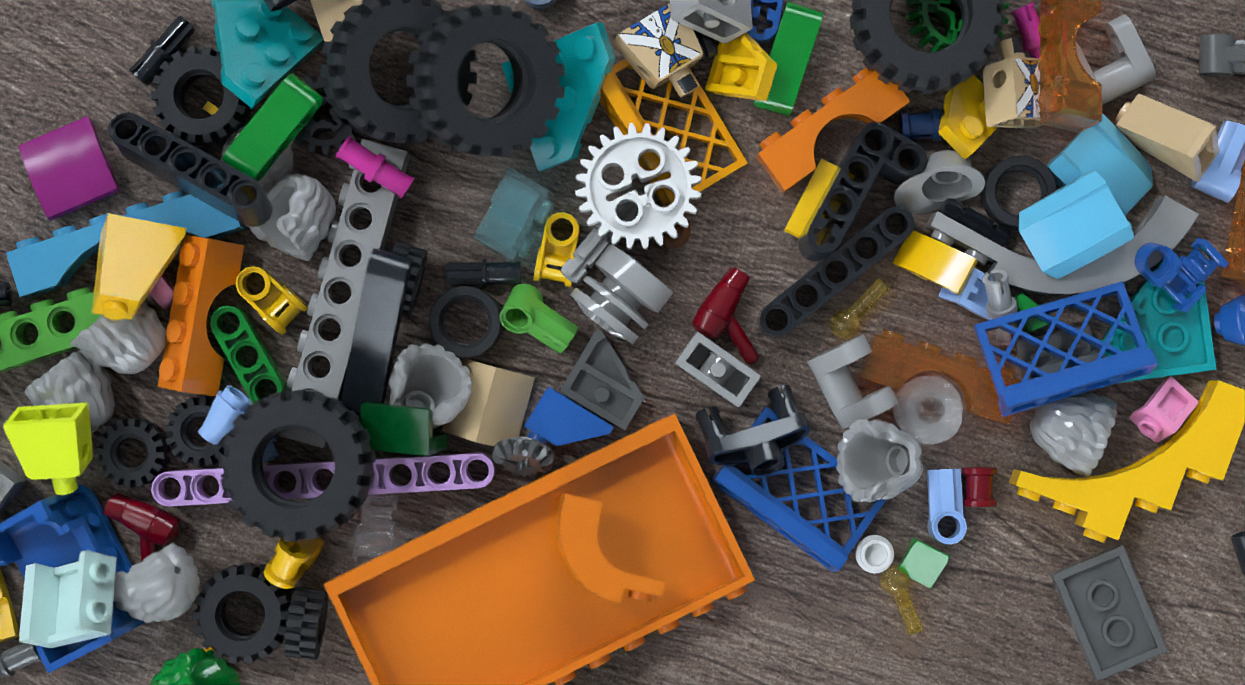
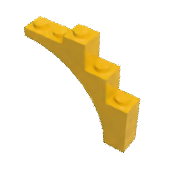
M1208 380L1199 403L1181 427L1155 451L1131 465L1102 475L1080 478L1042 477L1014 469L1009 484L1019 487L1018 495L1039 502L1040 496L1055 500L1052 508L1075 515L1076 509H1079L1074 524L1085 528L1084 536L1105 543L1107 536L1119 540L1134 498L1137 499L1134 506L1157 514L1159 507L1167 510L1172 509L1186 469H1188L1187 477L1209 484L1210 478L1224 480L1245 423V390L1219 380Z

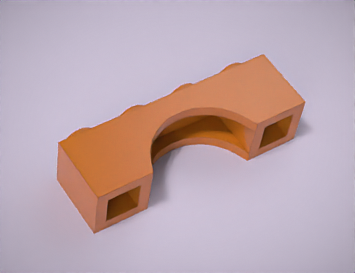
M866 67L852 77L856 84L843 92L838 87L821 100L825 106L812 114L807 109L790 122L793 129L782 137L776 131L759 144L762 151L757 154L756 158L780 192L784 193L816 169L814 145L823 127L833 121L845 118L857 119L867 124L874 122L882 123L910 102L905 93L898 90V85L892 82L885 84L878 79L879 73L873 68L868 70Z
M185 235L179 253L180 261L176 284L172 294L173 301L169 323L166 328V345L159 367L158 387L185 393L217 395L221 382L224 358L216 353L209 342L206 329L207 315L215 297L223 289L236 284L237 276L240 273L244 245Z

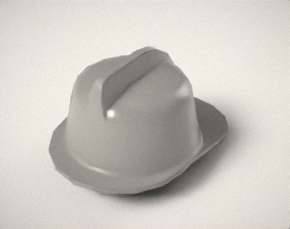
M937 151L927 157L926 166L918 175L904 181L896 189L894 200L896 206L906 208L912 214H924L940 209L947 198L963 201L977 196L984 189L985 179L978 170L972 168L970 156L964 160L956 151Z

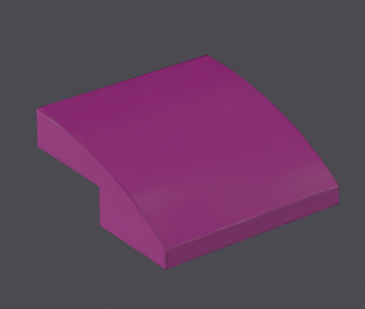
M89 116L18 145L34 191L49 221L120 192L111 162L103 152L94 122Z

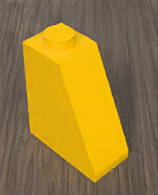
M108 213L100 233L92 313L104 315L112 320H132L176 256L185 237L186 228Z

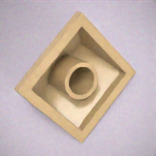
M461 358L462 366L470 370L469 378L472 380V395L469 397L464 409L451 422L444 424L441 431L490 446H495L504 439L519 437L535 377Z

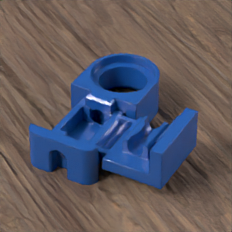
M1197 238L1191 245L1194 249L1187 257L1181 256L1180 258L1167 246L1154 242L1142 245L1135 255L1137 271L1150 285L1158 288L1162 287L1176 301L1172 308L1182 312L1189 311L1205 293L1206 286L1198 282L1203 283L1217 266L1226 267L1229 264L1208 240ZM1199 248L1209 257V260L1198 250ZM1159 250L1163 257L1162 264L1156 271L1151 272L1147 265L1148 258L1154 251ZM1187 294L1191 295L1188 299L1185 298Z

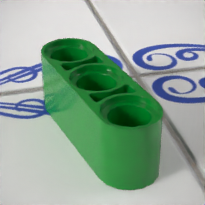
M787 1L769 54L778 64L767 101L754 100L753 106L790 117L822 22L823 12Z
M291 73L281 82L223 155L222 161L259 182L316 113L324 98L294 73Z
M223 306L218 308L211 317L210 326L212 332L251 401L254 403L257 400L263 399L259 390L261 383L266 379H270L276 384L277 393L288 391L285 378L249 314L240 307ZM233 312L238 316L240 324L236 332L229 334L224 330L222 323L224 317ZM247 346L254 347L258 352V361L250 368L245 366L241 360V353Z

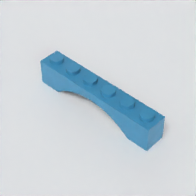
M184 191L167 194L162 197L163 203L149 207L148 202L129 206L125 209L127 214L123 215L125 217L186 228L187 233L209 239H217L247 229L246 225L190 194L185 195ZM108 214L90 219V226L76 230L75 226L72 225L54 230L52 232L53 238L41 242L38 237L19 241L16 243L17 249L6 252L19 297L31 298L66 287L76 271L94 253L99 251L100 233Z

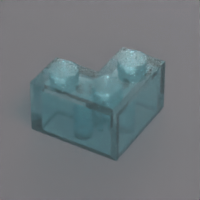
M509 167L490 199L492 204L474 233L473 238L515 262L518 255L525 258L535 241V238L530 236L537 222L544 225L554 209L553 202L550 201L552 198L550 190Z

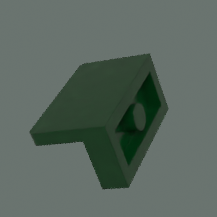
M372 402L361 404V425L364 429L368 430L371 437L369 440L371 450L430 456L447 449V433L432 432V410L430 408Z

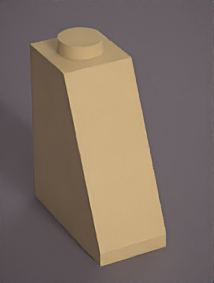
M1139 93L1132 103L1126 102L1116 117V122H1118L1116 124L1117 128L1134 146L1196 182H1199L1220 152L1216 126Z

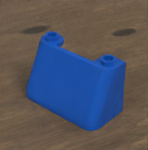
M78 485L77 490L70 494H55L40 500L0 523V565L5 566L15 562L24 580L27 565L37 563L56 568L78 562L80 553L86 550L116 557L115 573L120 571L128 573L132 567L107 516L103 514L104 510L98 498L86 486ZM113 601L110 635L55 648L37 646L38 655L47 672L50 673L145 622L132 618L127 611L118 609L116 602Z

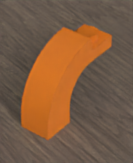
M562 493L556 520L557 540L562 557L575 578L593 593L619 604L622 601L624 588L629 589L628 597L651 602L652 595L663 597L666 581L623 572L612 566L603 556L599 547L597 533L604 502Z

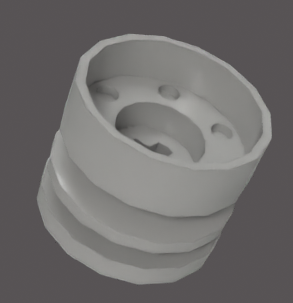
M610 243L595 262L606 278L601 283L585 275L582 280L595 292L589 298L582 291L575 288L570 295L577 301L583 313L609 334L634 344L639 337L626 325L630 320H633L643 329H646L648 323L639 314L638 310L643 305L659 313L673 295V292L644 267Z

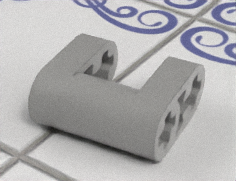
M1121 15L1105 24L1107 36L1118 60L1094 72L1075 40H1070L1054 49L1072 94L1085 113L1156 79L1153 63L1132 21L1126 15Z
M864 334L833 347L807 361L841 430L848 428L851 422H855L858 419L872 418L899 404L891 386L884 387L864 397L858 388L847 364L872 352Z

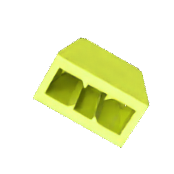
M88 402L17 407L3 427L26 477L31 480L51 479L57 495H66L77 490L76 477L82 475L93 457Z

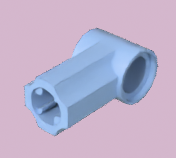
M1226 120L1223 122L1217 135L1220 152L1199 182L1192 180L1191 187L1228 203L1237 192L1243 177V172L1240 170L1245 161V125Z
M961 469L926 470L929 506L928 533L938 543L950 545L958 543L965 536L967 529L963 516ZM944 516H950L956 524L954 534L947 538L941 536L937 528L938 522Z

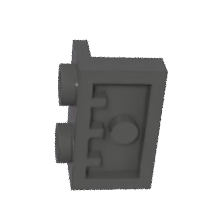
M1082 325L1076 326L1074 328L1080 330ZM1087 325L1084 333L1092 336L1091 327ZM1058 330L1051 333L1047 344L1068 353L1076 337L1063 330ZM1046 333L1033 337L1043 341ZM1022 339L1015 342L1017 358L1031 364L1039 348ZM1079 339L1071 356L1088 363L1096 360L1100 349ZM1042 350L1034 367L1051 374L1059 371L1064 360ZM1067 363L1065 369L1075 366L1070 363ZM1020 368L1021 377L1024 378L1027 371ZM1030 374L1027 380L1037 378V376Z

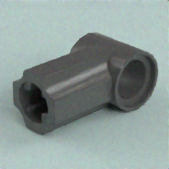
M1225 34L1200 36L1198 75L1204 77H1230L1234 74L1245 75V40H1235V36Z

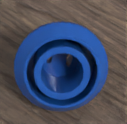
M1245 294L1223 304L1220 312L1216 313L1214 317L1217 334L1223 335L1227 342L1245 346Z

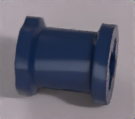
M932 108L930 112L908 114L907 111H899V133L910 140L933 139L934 142H940L942 136L938 133L941 120L939 108Z

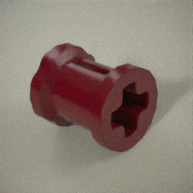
M962 467V473L966 475V498L963 499V506H997V500L993 498V475L997 473V468Z

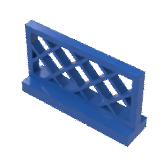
M1123 281L982 322L974 326L999 398L998 406L1002 417L1150 374L1157 365L1153 350H1148ZM1114 294L1117 295L1121 306L1117 319L1095 309L1100 298ZM1095 300L1092 307L1084 304ZM1075 307L1087 313L1080 330L1058 320L1064 309ZM1058 311L1055 318L1047 315ZM1123 315L1126 319L1127 324L1121 322ZM1091 316L1113 326L1105 342L1084 333ZM1038 318L1050 324L1043 341L1022 331L1027 320ZM1021 322L1018 329L1011 326L1012 324ZM1054 327L1076 337L1068 353L1047 344ZM1000 328L1014 336L1006 352L990 345L986 332ZM1116 329H1120L1132 335L1136 348L1123 352L1108 344ZM1017 338L1039 348L1031 364L1010 355ZM1079 339L1101 349L1095 361L1085 363L1071 356ZM1042 350L1064 360L1058 372L1048 374L1034 367ZM1104 352H1107L1112 355L1102 358ZM994 355L1001 358L999 365H997ZM1005 361L1027 371L1022 382L1005 387L1000 373ZM1067 363H1070L1075 366L1065 369ZM1030 374L1037 376V378L1027 380Z
M765 407L750 428L762 425L766 419L770 422L778 420L776 413ZM807 436L792 446L803 445L810 451L812 466L792 469L789 448L783 450L786 470H779L764 476L745 475L733 466L734 464L723 465L710 481L713 485L831 572L840 571L848 559V554L887 500H876L867 512L853 514L851 497L845 493L844 486L841 489L823 491L819 469L834 468L837 470V458ZM817 456L824 462H826V464L818 465ZM813 470L816 492L796 495L793 473ZM787 474L790 496L774 497L769 493L767 477ZM760 478L762 487L751 479ZM843 493L847 515L827 518L824 496ZM817 497L821 519L807 521L800 516L797 500ZM791 501L792 509L782 502ZM863 517L856 527L854 518ZM848 520L850 537L843 547L831 539L828 522ZM822 524L823 532L813 525Z

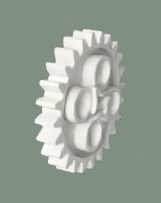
M630 123L627 135H623L618 127H615L614 140L610 141L606 136L601 135L600 139L603 145L601 149L593 146L588 147L589 152L594 157L593 160L581 159L580 164L588 172L587 174L576 175V180L586 184V187L575 192L577 197L587 198L588 201L582 204L579 209L581 212H593L587 224L592 226L600 222L601 227L598 232L600 238L609 231L613 233L612 245L614 246L623 237L626 238L628 250L632 249L635 240H640L643 249L647 250L649 239L654 238L661 247L663 246L662 234L667 232L672 238L676 239L677 233L674 226L676 224L685 228L689 226L688 221L683 216L684 213L696 214L697 209L689 203V200L701 199V193L691 189V186L701 183L700 176L690 175V172L698 167L697 161L685 162L684 159L690 153V148L686 147L678 151L676 149L679 142L677 135L668 142L665 141V128L663 127L656 136L651 135L650 124L648 123L644 126L642 133H637L634 124ZM652 152L658 155L661 159L659 167L654 171L643 170L638 164L643 154ZM613 166L619 167L625 173L622 182L614 186L606 184L602 179L604 171ZM665 172L671 173L669 179L645 186V194L642 196H638L636 191H631L611 202L606 200V197L612 193L625 191L633 187L632 180L634 178H639L641 183H645ZM667 188L674 193L675 200L668 207H659L652 199L654 193L658 189ZM626 202L635 204L639 209L638 216L630 222L620 220L616 214L618 207Z

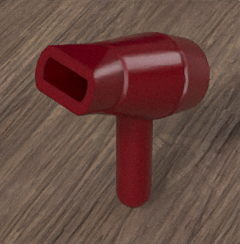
M729 268L720 279V282L715 285L700 304L692 325L696 331L709 339L717 340L726 331L747 364H755L759 358L758 353L734 316L742 297L741 294L744 292L750 276L737 268Z
M116 493L109 498L103 511L104 515L117 522H121L122 525L139 535L141 562L156 552V544L163 547L170 545L176 538L180 528V520L166 510L135 499L132 500V498L120 493Z

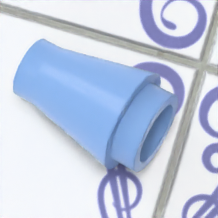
M229 385L226 386L223 391L217 392L204 424L198 431L199 434L208 442L217 445L226 433H229L234 428L232 423L239 414H244L249 409L252 401L240 390Z

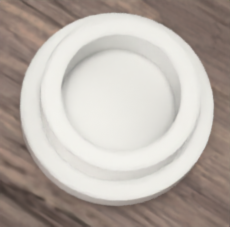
M869 535L858 543L855 557L859 566L865 571L880 573L888 569L892 564L894 550L886 538L880 535Z

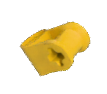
M558 212L547 220L544 227L542 244L537 255L533 281L539 282L543 278L564 282L565 287L571 288L572 282L561 273V270L548 268L547 264L562 267L569 258L572 260L575 258L573 253L577 249L580 226L572 215ZM567 219L572 223L573 233L569 239L559 241L553 236L552 226L556 220Z
M247 267L237 276L236 288L238 293L258 311L263 320L281 335L287 332L286 326L301 311L306 312L308 310V305L285 284H282L265 268ZM253 273H259L265 280L263 291L257 295L249 292L246 286L248 277ZM289 304V306L278 317V314Z
M284 538L279 539L274 551L276 554L264 569L265 578L279 588H293L306 570L308 571L312 567L325 541L321 538L301 539L296 542L284 541Z

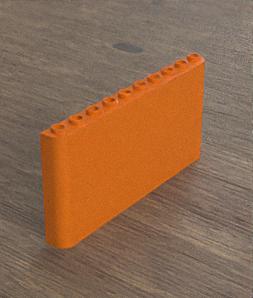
M671 414L325 582L324 586L372 685H547L553 681L555 685H562L577 677L575 670L589 664L591 669L596 668L612 659L609 653L621 647L625 651L632 650L646 642L645 635L655 630H658L659 634L666 633L680 625L679 618L691 612L694 617L700 616L714 608L712 602L725 595L728 600L744 594L748 591L746 585L755 581L676 414ZM562 493L604 502L597 533L599 547L603 556L612 566L623 572L666 581L663 597L652 595L651 602L628 597L629 589L624 588L622 601L619 604L593 593L575 578L562 557L557 540L556 520Z

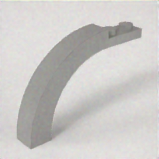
M1167 196L1156 198L1144 219L1133 230L1134 239L1060 279L1042 272L1035 259L1016 254L938 211L931 215L925 228L933 232L930 236L931 238L950 247L954 243L965 249V254L975 258L977 264L984 266L986 262L991 263L986 272L990 277H992L990 272L992 270L1006 271L1009 288L1040 295L1081 294L1121 281L1126 282L1139 275L1140 273L1135 267V255L1138 249L1146 243L1154 242L1173 250L1190 230L1199 214ZM1159 250L1154 251L1149 256L1147 261L1148 268H1151L1163 259Z

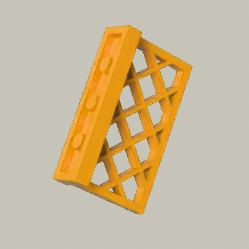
M625 59L613 65L611 73L606 74L599 92L602 94L600 103L614 126L618 127L623 135L628 134L630 123L634 124L637 133H642L644 126L648 123L651 129L656 130L655 136L662 127L665 128L666 133L681 136L679 150L685 148L687 138L708 143L704 162L697 161L698 167L696 168L702 169L700 175L701 183L691 189L701 192L748 163L701 85L692 92L689 105L669 99L672 88L670 81L667 82L664 98L644 93L645 81L642 78L638 91L623 87L616 74L626 68L633 69ZM629 96L636 97L635 105ZM641 99L662 104L658 123L643 120L639 113ZM696 99L698 100L701 107L695 106ZM667 106L688 111L684 130L663 125ZM693 113L709 118L712 123L709 137L689 132ZM716 131L720 136L721 140L715 139ZM713 145L727 148L735 162L726 168L710 165L709 161ZM648 152L640 157L638 164L645 171H654L659 167L661 159L655 153ZM687 158L684 159L685 162L695 161ZM707 171L715 172L714 175L705 179ZM665 172L648 182L651 184L667 180L671 177V173ZM661 188L655 192L664 207L672 205L675 200V195L670 189Z

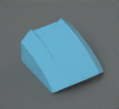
M1099 111L1087 120L1083 125L1084 128L1046 166L1051 170L1056 184L1061 188L1084 174L1096 170L1107 182L1111 193L1126 216L1153 187L1152 167L1127 137Z
M1096 170L1084 174L1019 212V232L1042 272L1056 279L1072 273L1134 239L1131 224L1127 221L1107 182Z

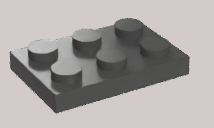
M1119 544L1050 573L1096 681L1168 652L1123 545Z

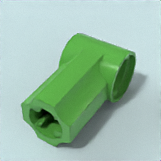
M530 284L516 285L512 289L499 315L501 324L508 331L517 334L527 332L560 354L567 348L579 328L545 305L541 292Z

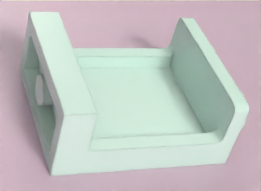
M86 550L80 553L78 562L56 568L37 563L27 565L19 642L55 648L110 635L116 557Z

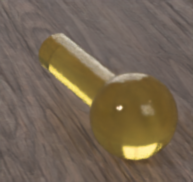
M878 278L849 309L836 311L829 323L831 332L840 339H850L855 336L860 327L859 320L890 289L888 285Z
M890 565L888 569L881 572L880 585L885 592L893 595L909 636L918 634L924 630L907 591L910 585V577L905 570L899 568V565Z

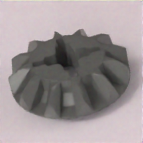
M529 437L504 439L499 441L493 448L492 461L498 464V469L502 471L509 470L511 475L522 474L524 477L532 474L541 476L542 472L551 470L554 460V453L547 445Z

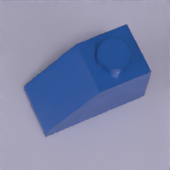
M550 386L546 389L524 425L531 430L527 435L529 438L536 439L547 446L549 443L560 446L610 434L614 428L607 421Z

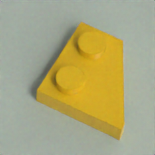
M747 32L726 44L719 41L718 52L714 57L705 90L716 95L767 101L778 64Z
M974 74L965 82H961L954 88H951L945 94L943 104L945 113L941 117L938 133L966 160L998 127H987L984 84Z

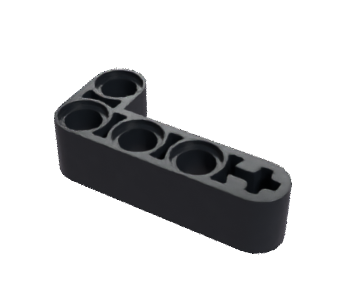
M874 122L866 125L852 140L801 233L798 241L801 254L811 261H821L827 258L840 245L877 174L894 184L901 185L904 181L918 175L925 168L927 157L924 149L919 144L885 124ZM865 138L875 140L879 151L868 148ZM898 157L906 158L911 164V170L902 168L898 162ZM847 170H856L860 174L862 182H853L849 178ZM830 201L839 202L844 208V215L834 213L830 207ZM824 227L829 228L821 243L823 246H819L816 243L818 240L816 235Z

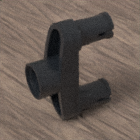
M782 385L783 393L781 394L778 387L768 392V398L773 405L778 420L733 434H727L718 407H709V417L705 408L698 411L695 417L706 441L703 447L709 462L716 465L748 462L755 476L769 475L779 470L785 463L781 451L802 440L810 431L805 414L799 412L791 387L789 385Z

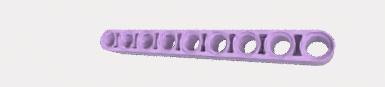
M482 452L375 458L376 462L373 463L372 473H375L373 485L369 487L367 495L481 488L493 480L497 468L495 462L492 461V457ZM472 460H482L488 465L489 473L486 479L479 481L469 475L468 466ZM317 461L263 465V472L270 488L278 496L286 500L316 498L326 490L318 485L316 480L317 473L324 468L334 474L335 462ZM443 462L447 464L450 469V477L447 482L439 483L433 480L430 474L433 463ZM397 464H404L411 470L412 478L406 485H400L393 479L392 471ZM219 467L180 469L161 473L154 479L151 488L154 499L163 506L228 503L232 500L228 490L223 491L220 480L224 479V470ZM283 471L293 473L296 478V487L291 492L285 491L279 486L278 479ZM208 475L215 477L219 482V491L215 496H210L203 490V480ZM169 478H174L180 483L181 492L177 498H171L165 492V482Z

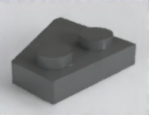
M596 329L559 391L623 430H626L645 398L609 341L599 329Z

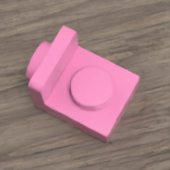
M1170 376L1162 381L1144 406L1131 414L1130 420L1138 426L1143 435L1158 443L1174 434L1180 428L1199 401Z

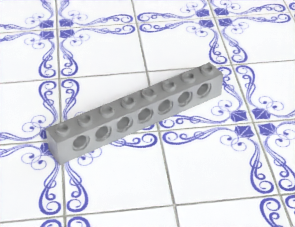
M362 139V146L376 155L382 153L387 157V162L406 173L410 154L407 151ZM349 165V168L354 170L350 184H343L338 205L343 206L339 221L333 220L329 231L328 242L333 243L329 258L323 257L318 271V279L323 280L319 294L313 293L308 306L307 315L312 316L309 331L303 330L299 338L297 352L302 353L298 368L292 367L286 387L292 391L321 392L325 396L334 397L340 401L343 395L368 260L373 248L384 250L399 198L398 195L384 186H381L374 193L366 192L363 187L365 174ZM361 209L369 210L372 215L370 226L364 230H357L353 224L354 214ZM349 246L359 247L362 253L361 261L353 267H348L343 262V252ZM345 282L351 288V297L346 303L338 304L333 299L332 291L338 283ZM329 319H335L341 327L339 337L333 341L327 340L322 333L323 324ZM321 355L330 362V371L323 378L317 377L312 371L314 359ZM290 428L279 434L281 437L320 448L329 447L328 443L319 434L305 428Z

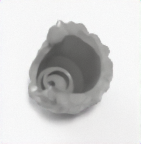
M285 174L266 193L273 207L270 219L265 224L258 227H250V229L258 239L267 241L271 247L277 248L286 255L290 254L297 259L309 261L317 250L320 241L329 234V227L336 215L335 200L317 179L300 174Z
M145 300L132 320H112L102 315L95 323L91 324L89 329L82 330L76 338L72 339L70 344L72 347H78L86 358L92 359L99 366L110 367L122 374H136L148 368L162 353L166 345V331L156 311L148 307Z
M425 343L420 347L411 344L408 349L402 351L397 357L398 361L394 364V370L389 379L391 387L390 404L430 408L432 410V429L451 422L464 409L469 397L472 395V380L469 378L470 370L462 366L461 360L454 353L445 351L443 346L439 344L432 346Z
M81 350L72 353L69 357L52 367L50 371L44 373L42 377L35 379L24 392L34 406L88 402L91 433L112 418L115 407L109 373L92 359L86 358Z
M1086 392L1036 407L1035 414L1030 421L1031 434L1034 441L1048 453L1054 462L1063 464L1066 468L1073 470L1077 474L1090 476L1104 454V449L1108 443L1107 439L1111 435V428L1115 425L1117 403L1110 398Z
M858 419L855 422H851L849 430L843 433V439L838 443V450L840 452L836 459L838 463L836 468L840 474L838 482L844 486L845 493L851 495L855 502H875L880 499H893L899 493L914 485L922 475L923 465L920 460L922 455L920 444L912 435L900 431L891 423L881 420L869 421L868 419Z
M173 543L164 547L159 552L152 553L142 562L133 565L128 573L121 571L115 573L113 601L116 602V607L122 611L129 612L132 618L143 620L146 624L152 621H168L181 616L191 608L193 601L199 595V587L201 586L198 568L194 565L193 557L189 556L184 548L177 547Z

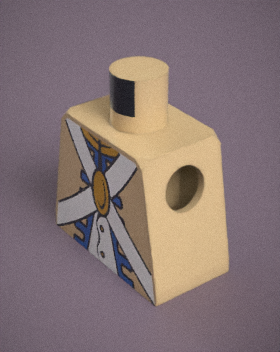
M670 3L620 32L614 39L612 44L650 88L655 89L670 81L680 98H683L700 87L689 68L699 62L703 56V51L693 29L671 20Z
M1010 38L999 42L1002 60L985 66L983 70L987 127L1033 129L1063 119L1047 62L1039 58H1026L1022 38Z

